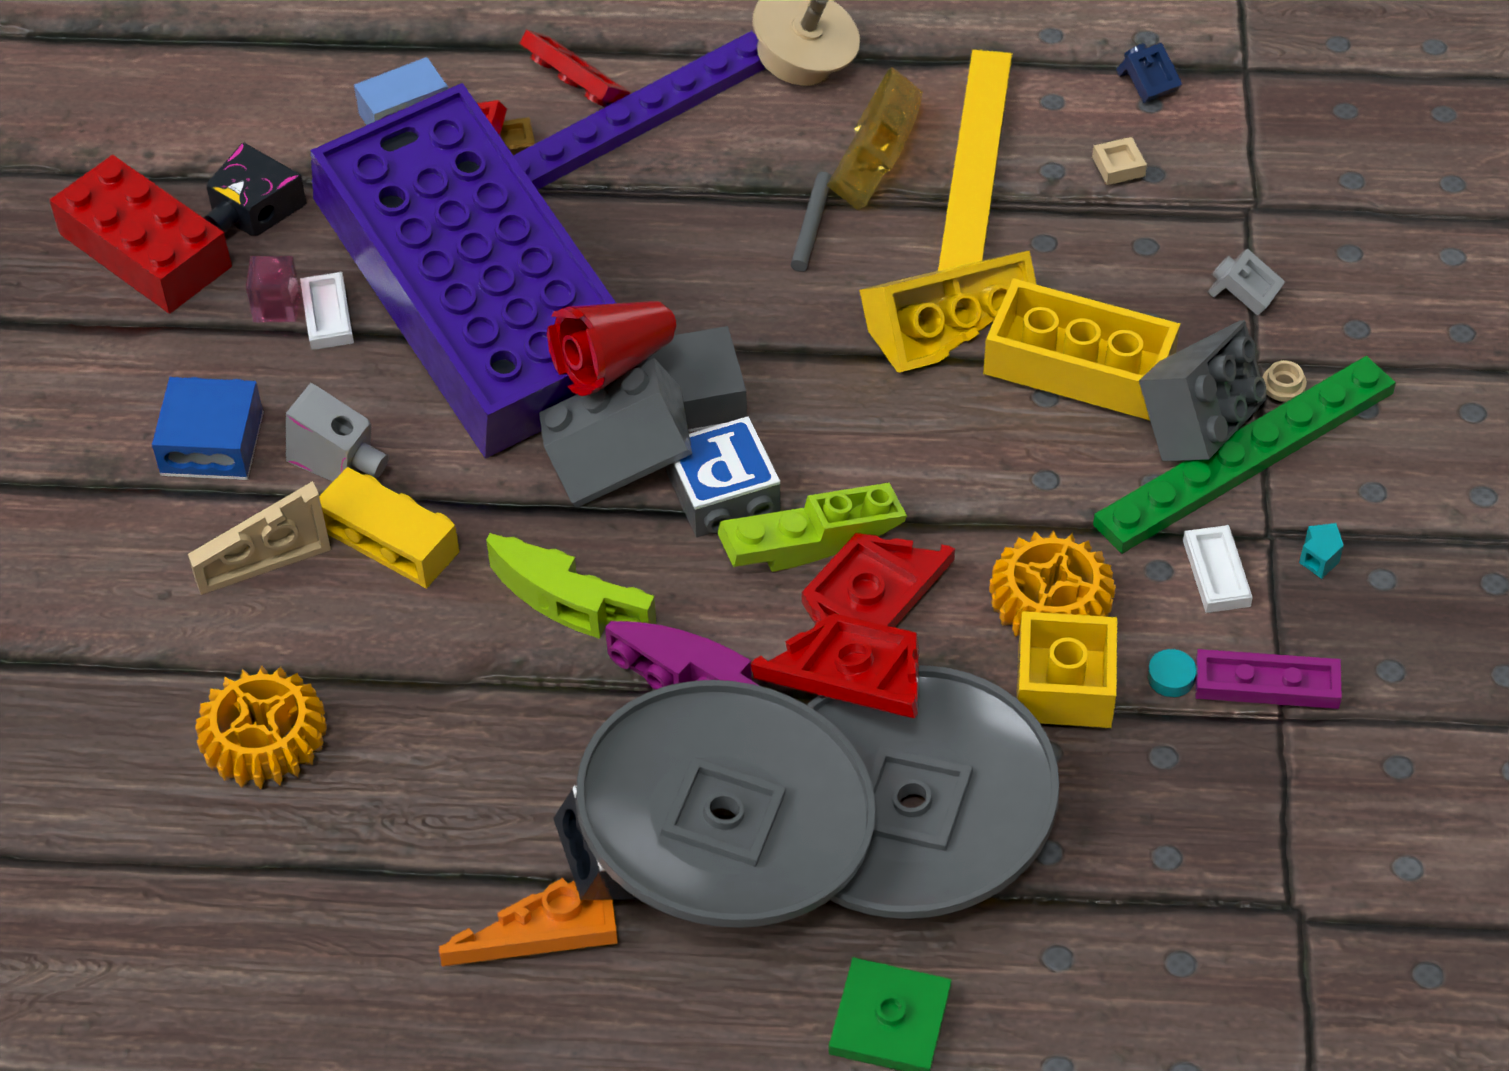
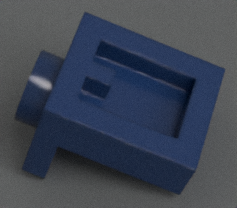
M1162 42L1148 48L1146 44H1140L1129 49L1124 54L1125 59L1116 69L1119 77L1127 74L1130 75L1143 103L1175 92L1183 85Z

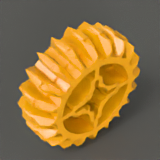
M1054 530L1048 538H1042L1035 531L1030 542L1018 537L1016 543H1014V548H1004L1001 559L996 560L993 566L992 578L990 579L989 592L992 597L991 604L993 611L1000 613L999 619L1002 626L1012 625L1015 637L1019 636L1022 611L1108 617L1112 611V598L1115 596L1116 585L1112 579L1111 565L1104 564L1103 552H1091L1092 547L1089 540L1081 544L1075 543L1073 533L1066 539H1061L1057 537Z
M261 666L258 674L250 676L242 668L239 680L233 681L225 677L224 689H210V702L200 703L199 713L201 717L196 719L195 725L200 753H203L206 764L212 771L218 770L219 776L224 781L234 777L236 783L241 788L250 780H254L255 785L262 789L267 779H273L281 786L282 775L290 773L299 777V764L313 765V752L322 751L324 743L322 736L326 735L327 730L326 720L323 716L325 714L324 706L319 697H317L311 683L304 684L303 679L300 678L298 673L287 678L286 672L280 667L272 675H269L268 671Z

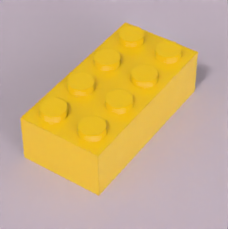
M1013 278L986 338L983 374L1150 420L1139 380L1159 361L1176 353L1180 323Z

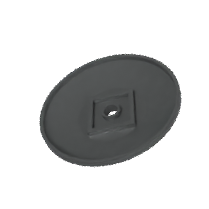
M919 665L918 714L915 719L819 695L807 704V706L820 713L835 725L858 752L867 769L875 796V823L868 852L853 878L839 893L830 899L832 902L851 910L886 918L912 919L945 915L971 907L1002 891L1014 882L1041 852L1055 823L1059 805L1058 766L1049 738L1038 720L1017 698L1001 687L967 672L945 667ZM910 794H917L926 799L922 805L915 808H908L900 804L901 799Z
M701 680L677 683L648 692L628 702L614 712L593 735L580 762L576 783V809L582 834L589 849L611 878L636 898L657 910L680 919L705 925L736 928L757 927L790 920L816 909L839 893L856 874L868 852L874 830L875 796L870 777L858 752L839 729L820 713L788 695L769 688L736 681ZM717 808H725L732 811L736 817L730 820H722L715 817L711 811Z

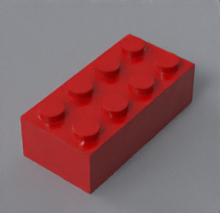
M114 155L108 157L49 199L61 236L168 314H171L232 268L223 231Z

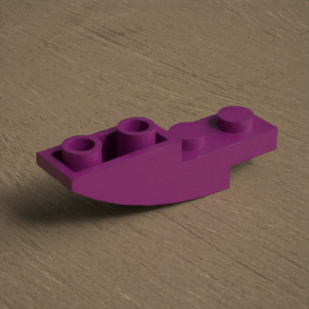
M610 621L605 627L607 652L612 661L623 669L630 668L644 677L647 683L655 690L677 683L701 680L736 681L759 686L752 681L750 659L708 638L680 629L642 622Z

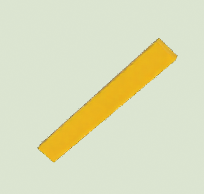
M972 49L938 271L983 261L1012 53Z

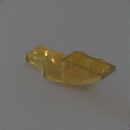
M893 67L888 69L854 128L857 133L827 184L830 189L857 210L867 205L883 175L892 170L910 135L921 105L923 91Z

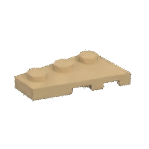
M310 482L190 552L188 557L200 594L202 595L330 551L331 547L321 502L314 482Z

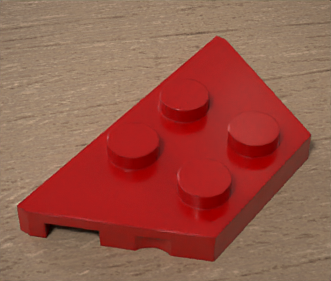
M855 533L802 591V604L815 624L835 613L896 627L955 560V548L942 544L940 551L913 548V540L898 538L885 540L876 535Z
M833 613L816 623L811 630L801 632L785 641L787 651L769 661L763 656H759L750 664L755 679L913 719L918 714L919 642L916 632Z

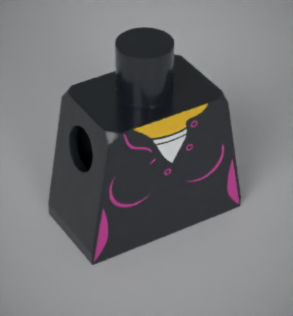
M243 142L208 181L206 188L212 210L204 216V219L224 233L232 226H235L250 236H259L307 204L302 176Z

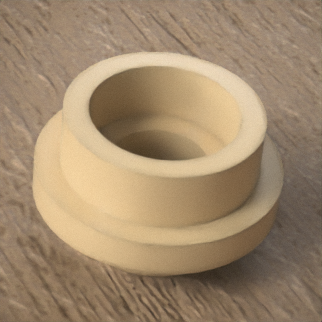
M1277 361L1263 375L1266 383V394L1275 400L1287 402L1305 392L1306 377L1302 368L1292 361Z

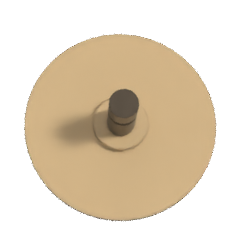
M759 0L754 9L752 20L754 31L759 39L757 44L759 58L772 74L786 82L804 86L818 84L824 81L831 72L848 66L856 57L860 46L857 26L851 16L833 0Z

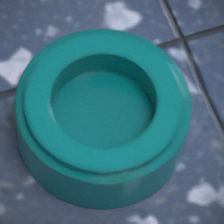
M1176 649L1162 650L1156 653L1150 660L1147 676L1148 682L1154 691L1163 696L1179 697L1185 695L1194 685L1196 664L1183 651Z

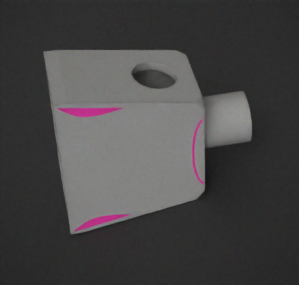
M310 383L286 412V461L330 481H334L346 467L356 472L360 470L376 479L386 468L389 455L371 446L370 421L318 386Z

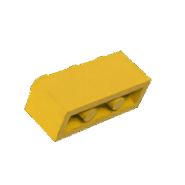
M346 467L319 496L329 536L426 589L460 552L455 524L447 516L438 512L433 513L418 505L410 496L404 493L397 494L382 486L371 475H362Z

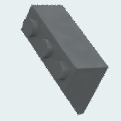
M655 358L635 366L597 393L586 396L577 394L539 412L544 448L571 503L576 508L692 454L681 386Z

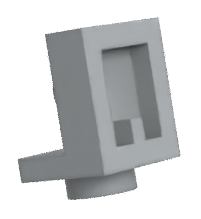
M1247 248L1236 259L1227 256L1212 273L1217 280L1208 290V293L1215 297L1224 288H1227L1258 316L1267 308L1285 281Z

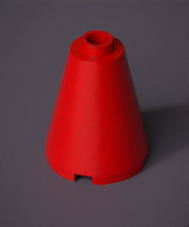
M659 301L566 306L554 311L551 317H556L555 324L548 326L547 339L549 352L558 374L567 373L574 383L567 387L580 396L597 393L671 343L676 330V319L673 312Z

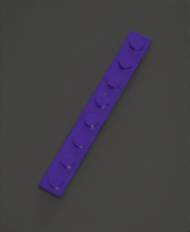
M750 31L513 156L538 190L765 70L766 67L761 62L757 51L759 39L753 31Z

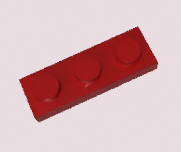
M530 30L525 31L519 44L532 52L530 59L545 68L551 69V67L557 69L559 71L557 77L563 82L576 88L579 85L587 90L585 97L592 102L606 107L608 102L614 103L630 95L631 92L551 37Z

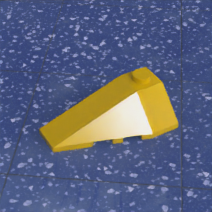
M1030 250L860 289L868 332L897 372H904L940 362L950 355V351L964 341H970L979 334L978 331L995 320L1013 278L1036 284Z

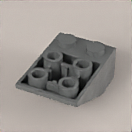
M1245 320L1238 321L1159 361L1139 380L1162 461L1210 459L1267 400L1266 383L1263 377L1260 376L1255 358V343L1252 337L1249 336Z

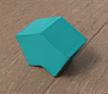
M1336 523L1308 526L1305 543L1302 548L1299 563L1321 579L1340 563L1344 545Z

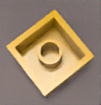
M1022 611L1018 645L1017 699L1029 709L1040 724L1111 728L1117 684V617Z

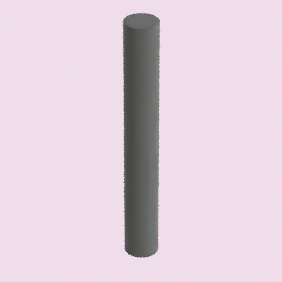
M819 172L816 176L791 261L792 269L798 272L805 271L808 266L833 180L828 172Z

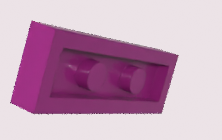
M1197 649L1195 659V699L1335 709L1340 707L1342 700L1341 659Z

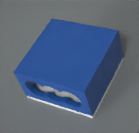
M169 377L152 442L160 475L248 480L264 413L257 382L241 379Z

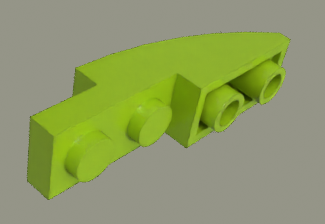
M883 483L808 495L804 508L720 521L717 534L733 567L767 562L771 571L774 572L834 556L855 533L880 536L905 522L907 515L891 484Z
M489 533L486 542L491 569L517 597L550 619L598 639L601 638L606 625L610 621L656 624L654 595L647 594L635 587L626 588L608 583L593 575L577 574L575 557L567 555L558 549H545L527 544L515 537H503Z

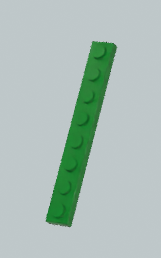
M1365 356L1239 429L1210 459L1186 460L1094 514L1093 526L1123 554L1394 393L1396 382L1368 356Z

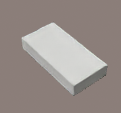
M342 272L300 278L311 350L353 344Z
M1229 525L1184 531L1183 543L1205 612L1210 613L1251 607L1253 597Z

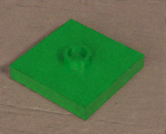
M852 957L829 1042L828 1054L899 1071H931L952 979Z

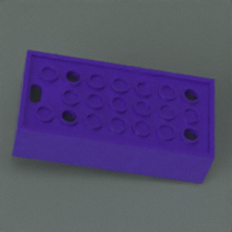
M460 83L312 149L311 167L314 201L484 458L486 459L542 431L539 412L577 395L567 387L574 384L567 373L559 375L556 371L549 352L547 329L548 326L555 324L556 317H551L554 311L566 306L613 304L616 302L464 84Z

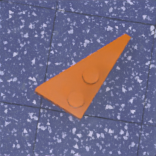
M561 878L550 884L543 892L531 894L497 913L499 921L474 934L468 928L454 935L449 942L439 946L441 965L450 966L616 944L618 940L613 901L580 900L575 882L567 883L564 878Z

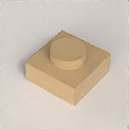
M1132 137L1093 146L1092 158L1107 185L1145 177L1147 164Z

